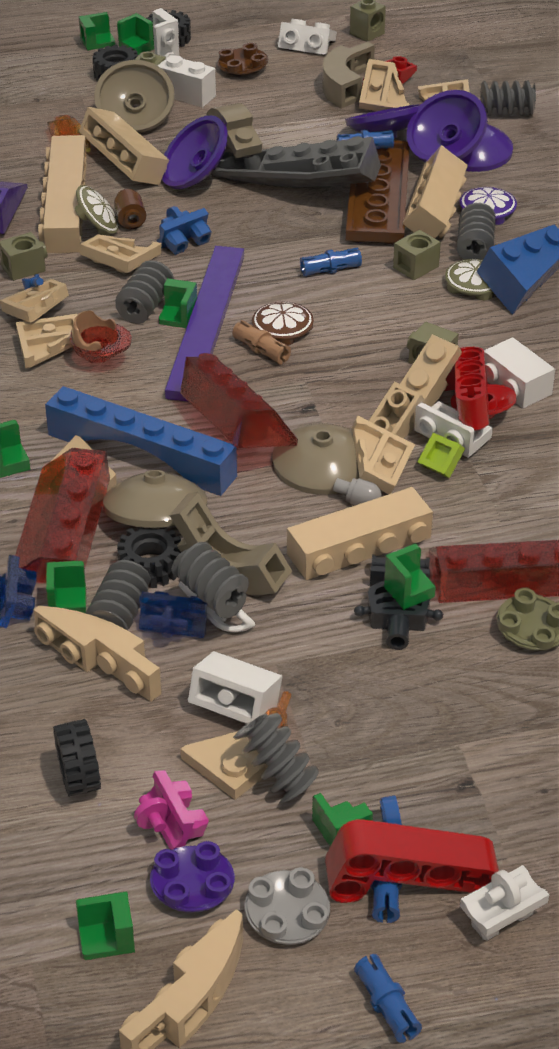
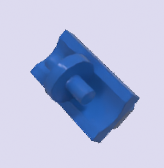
M176 206L168 208L166 211L167 218L161 220L159 226L160 237L156 242L162 244L161 249L168 247L174 255L182 253L187 249L188 238L192 237L199 246L208 243L212 233L207 225L209 213L205 208L191 213L187 210L181 212Z

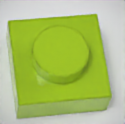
M432 433L417 462L429 470L450 478L465 448L461 444Z

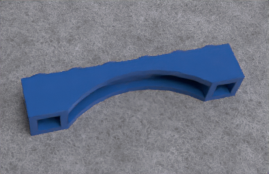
M65 386L45 404L48 435L70 442L76 435L84 441L105 439L134 445L161 459L183 478L195 483L202 490L221 496L237 477V445Z

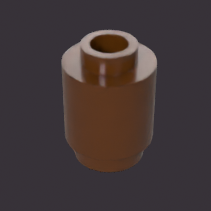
M123 189L118 192L114 199V207L119 223L127 229L140 227L147 217L140 194L132 189Z

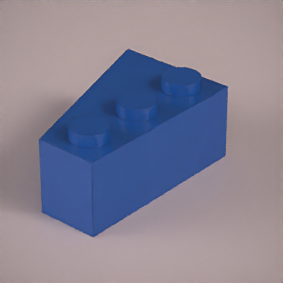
M554 224L490 247L476 271L512 315L525 300L527 301L538 287H541L559 269V229Z

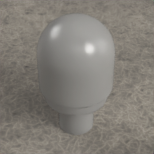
M337 478L333 491L346 495V501L352 505H358L381 497V490L375 483L361 478H353L351 482Z

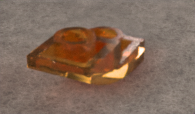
M60 115L55 117L54 121L47 122L51 136L82 135L79 132L80 123L70 115ZM85 138L86 152H91L90 142Z

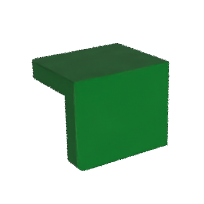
M107 12L79 16L80 40L87 51L115 45V39L110 33L109 15Z
M135 13L117 22L119 47L122 45L126 46V48L131 47L133 51H137L138 56L142 52L154 50L152 21Z
M167 278L164 284L165 306L159 316L160 325L187 328L197 300V282Z
M16 420L0 423V478L31 470L30 460L21 444L19 424Z
M417 544L386 555L384 587L403 610L435 597L436 586L420 569L421 548Z
M83 561L47 562L46 591L49 607H59L86 613L87 589Z
M321 793L313 795L312 821L329 846H331L339 829L345 823L357 819L373 821V813L365 802L352 807L350 802L345 801L330 807Z
M127 891L76 900L84 960L135 953L133 925Z

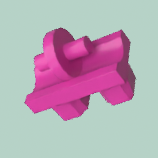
M165 770L154 771L152 776L154 786L151 791L139 798L140 805L134 812V818L138 826L143 829L153 828L155 832H161L170 850L185 846L188 839L202 837L208 825V818L203 809L187 810L192 800V790L187 781L172 782Z

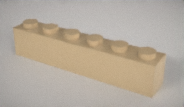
M85 135L52 136L51 147H46L45 177H43L44 192H42V208H40L41 224H39L38 231L39 241H45L47 253L80 252L83 220L76 213L75 207L78 205L76 190L79 186L85 185L87 154Z

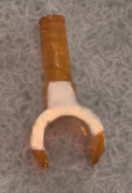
M288 691L282 693L278 707L270 708L265 713L267 715L280 714L282 716L280 727H288L286 710L292 696Z

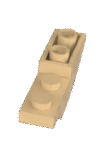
M432 334L401 383L399 384L394 381L369 421L404 439L415 428L416 406L424 403L432 407L448 386L445 378L462 353L460 347Z
M37 606L33 609L35 619L34 631L37 638L43 644L50 645L60 652L66 661L71 664L75 663L86 672L99 665L106 674L114 675L131 692L140 694L149 702H152L161 695L160 668L145 658L144 640L109 621L79 611L49 606Z
M236 909L224 920H217L202 939L193 946L185 947L178 954L173 962L174 983H169L161 988L149 1005L140 1012L132 1013L122 1024V1027L119 1029L121 1049H154L166 1038L180 1049L199 1030L224 996L235 973L243 944V914Z

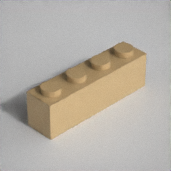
M88 107L79 132L85 135L88 141L132 181L160 185L169 159L115 112Z
M442 145L425 162L402 223L413 232L421 230L433 238L437 236L441 238L451 226L449 220L456 211L454 204L460 198L462 193L459 190L467 179L464 175L468 165Z
M410 487L288 527L287 555L304 579L309 580L371 559L372 554L379 556L431 538L433 511L416 490Z

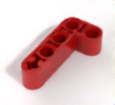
M475 346L461 347L462 353L445 378L448 386L444 391L455 390L459 421L464 425L472 427L474 430H480L488 426L490 422L484 350Z
M357 819L345 823L339 829L325 857L329 895L334 901L340 903L356 902L362 899L367 894L374 880L472 893L491 883L492 875L499 871L494 845L489 838Z

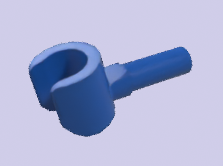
M35 274L34 277L29 279H22L25 290L40 286L44 282L39 277V274Z

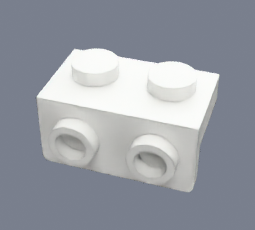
M162 8L154 10L155 54L165 56L166 58L170 55L179 56L178 20Z
M291 19V23L281 22L278 47L326 55L329 41L335 42L337 31L331 30L329 24L315 22V27L306 26V21Z
M440 401L432 407L424 403L416 406L415 431L428 438L431 437L432 433H435L461 444L465 448L462 455L468 458L492 438V427L486 426L483 429L474 430L472 427L464 425L459 421L458 412L454 408Z

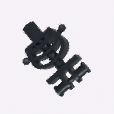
M372 554L368 606H356L354 614L358 617L368 614L371 628L387 629V645L392 649L401 650L409 644V630L424 631L428 617L440 621L444 615L439 609L430 610L431 599L403 610L384 587L386 557ZM426 557V559H420V569L430 579V557Z

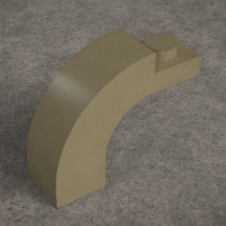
M367 41L349 49L341 45L331 50L324 58L323 93L331 103L340 109L359 102L362 77L358 74L366 72L368 59L374 60V44Z
M234 103L208 110L206 116H216L225 123L228 132L226 150L231 149L235 158L262 152L263 144L252 126L253 116L245 105Z
M199 492L187 494L170 514L171 519L183 536V539L177 545L180 551L183 552L196 543L207 542L212 546L213 550L221 554L222 558L230 562V566L237 568L239 574H243L248 578L249 586L246 592L248 595L275 594L292 572L276 543L248 545L229 536L218 525Z

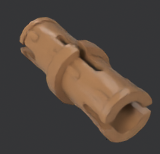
M241 320V323L237 322L233 328L232 336L249 345L254 353L258 355L262 353L280 365L289 359L291 355L290 346L273 338L270 332L264 329L258 330L244 320Z

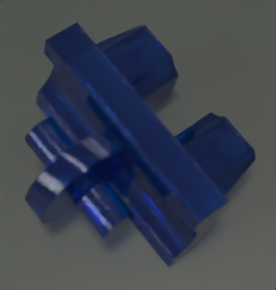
M14 555L8 556L7 572L0 576V627L5 628L8 627L11 618L30 621L35 607V597L27 595L33 594L37 572L19 568L20 557Z
M160 591L141 593L139 630L161 632L163 638L169 639L172 638L173 634L198 638L205 637L207 605L197 596H190V598L172 596L167 592Z

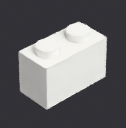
M170 55L158 65L167 73L172 81L175 100L203 108L216 96L214 67L207 66L202 62L182 59V57L177 55Z
M512 337L484 350L487 382L504 385L513 389L516 393V404L520 407L525 408L552 395L555 368Z
M213 651L193 667L188 702L248 724L263 714H272L277 709L283 675Z

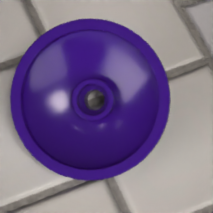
M448 90L433 95L418 107L417 113L408 123L407 141L410 149L417 158L424 162L441 145L459 159L464 158L479 145L485 135L488 123L485 107L474 94L463 90Z
M421 104L361 114L346 118L345 122L348 127L360 133L361 130H368V132L392 130L394 138H397V132L408 127L410 119L417 113L418 107Z
M212 115L200 117L184 127L172 140L164 154L169 159L166 172L162 177L163 182L170 188L185 189L200 183L216 169L224 155L228 139L227 127L221 119Z
M487 124L485 135L479 145L460 160L468 165L466 169L468 172L493 170L505 165L511 159L513 143L503 131Z

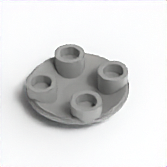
M298 867L292 871H274L254 878L249 884L245 898V914L251 927L265 939L279 944H300L316 937L324 929L330 915V902L327 893L315 880L312 871L307 868Z

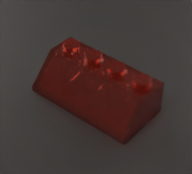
M201 353L199 357H186L180 394L236 448L297 446V437L278 413L263 400L261 395L254 392L245 381H242L235 375L232 369L225 366L216 355Z
M71 448L42 467L9 574L10 579L46 583L47 562L83 561L84 569L86 568L103 506V498L110 481L106 451Z
M559 540L436 546L429 548L438 603L508 599L514 597L515 592L520 588H529L536 595L543 597L559 596Z

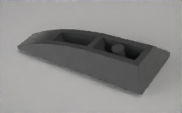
M356 136L349 140H326L315 144L300 143L290 147L275 146L270 149H264L261 153L235 158L231 152H224L222 159L211 175L266 186L293 188L327 187L373 182L376 180L381 164L373 137L362 138Z

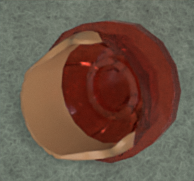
M88 310L79 313L75 317L69 342L76 354L90 363H105L115 355L126 351L132 343L130 331L116 324L113 319H102L93 311Z

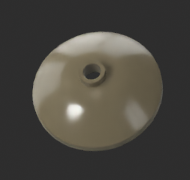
M127 60L113 65L102 74L95 87L94 100L97 109L115 112L133 129L141 133L154 129L167 119L174 106L175 93L170 77L159 66L143 60ZM134 104L140 105L139 107H132Z
M329 423L304 425L284 435L273 449L272 464L276 475L285 484L296 490L318 495L337 494L338 492L333 491L337 478L351 482L353 478H360L353 432L346 427Z
M149 470L145 473L131 476L114 485L103 498V510L111 519L126 525L148 528L176 526L170 514L187 494L199 492L206 506L207 495L198 485L183 477L161 470Z

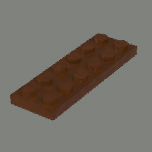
M394 141V147L391 149H376L381 164L376 180L373 182L350 184L346 240L359 243L371 241L393 244L404 238L405 225L402 223L406 215L410 148L408 141Z

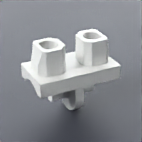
M522 865L509 873L505 870L494 873L491 877V883L461 898L460 907L471 919L472 927L482 939L489 940L498 935L499 930L516 920L523 921L532 916L534 910L548 903L549 894L533 881L528 870Z

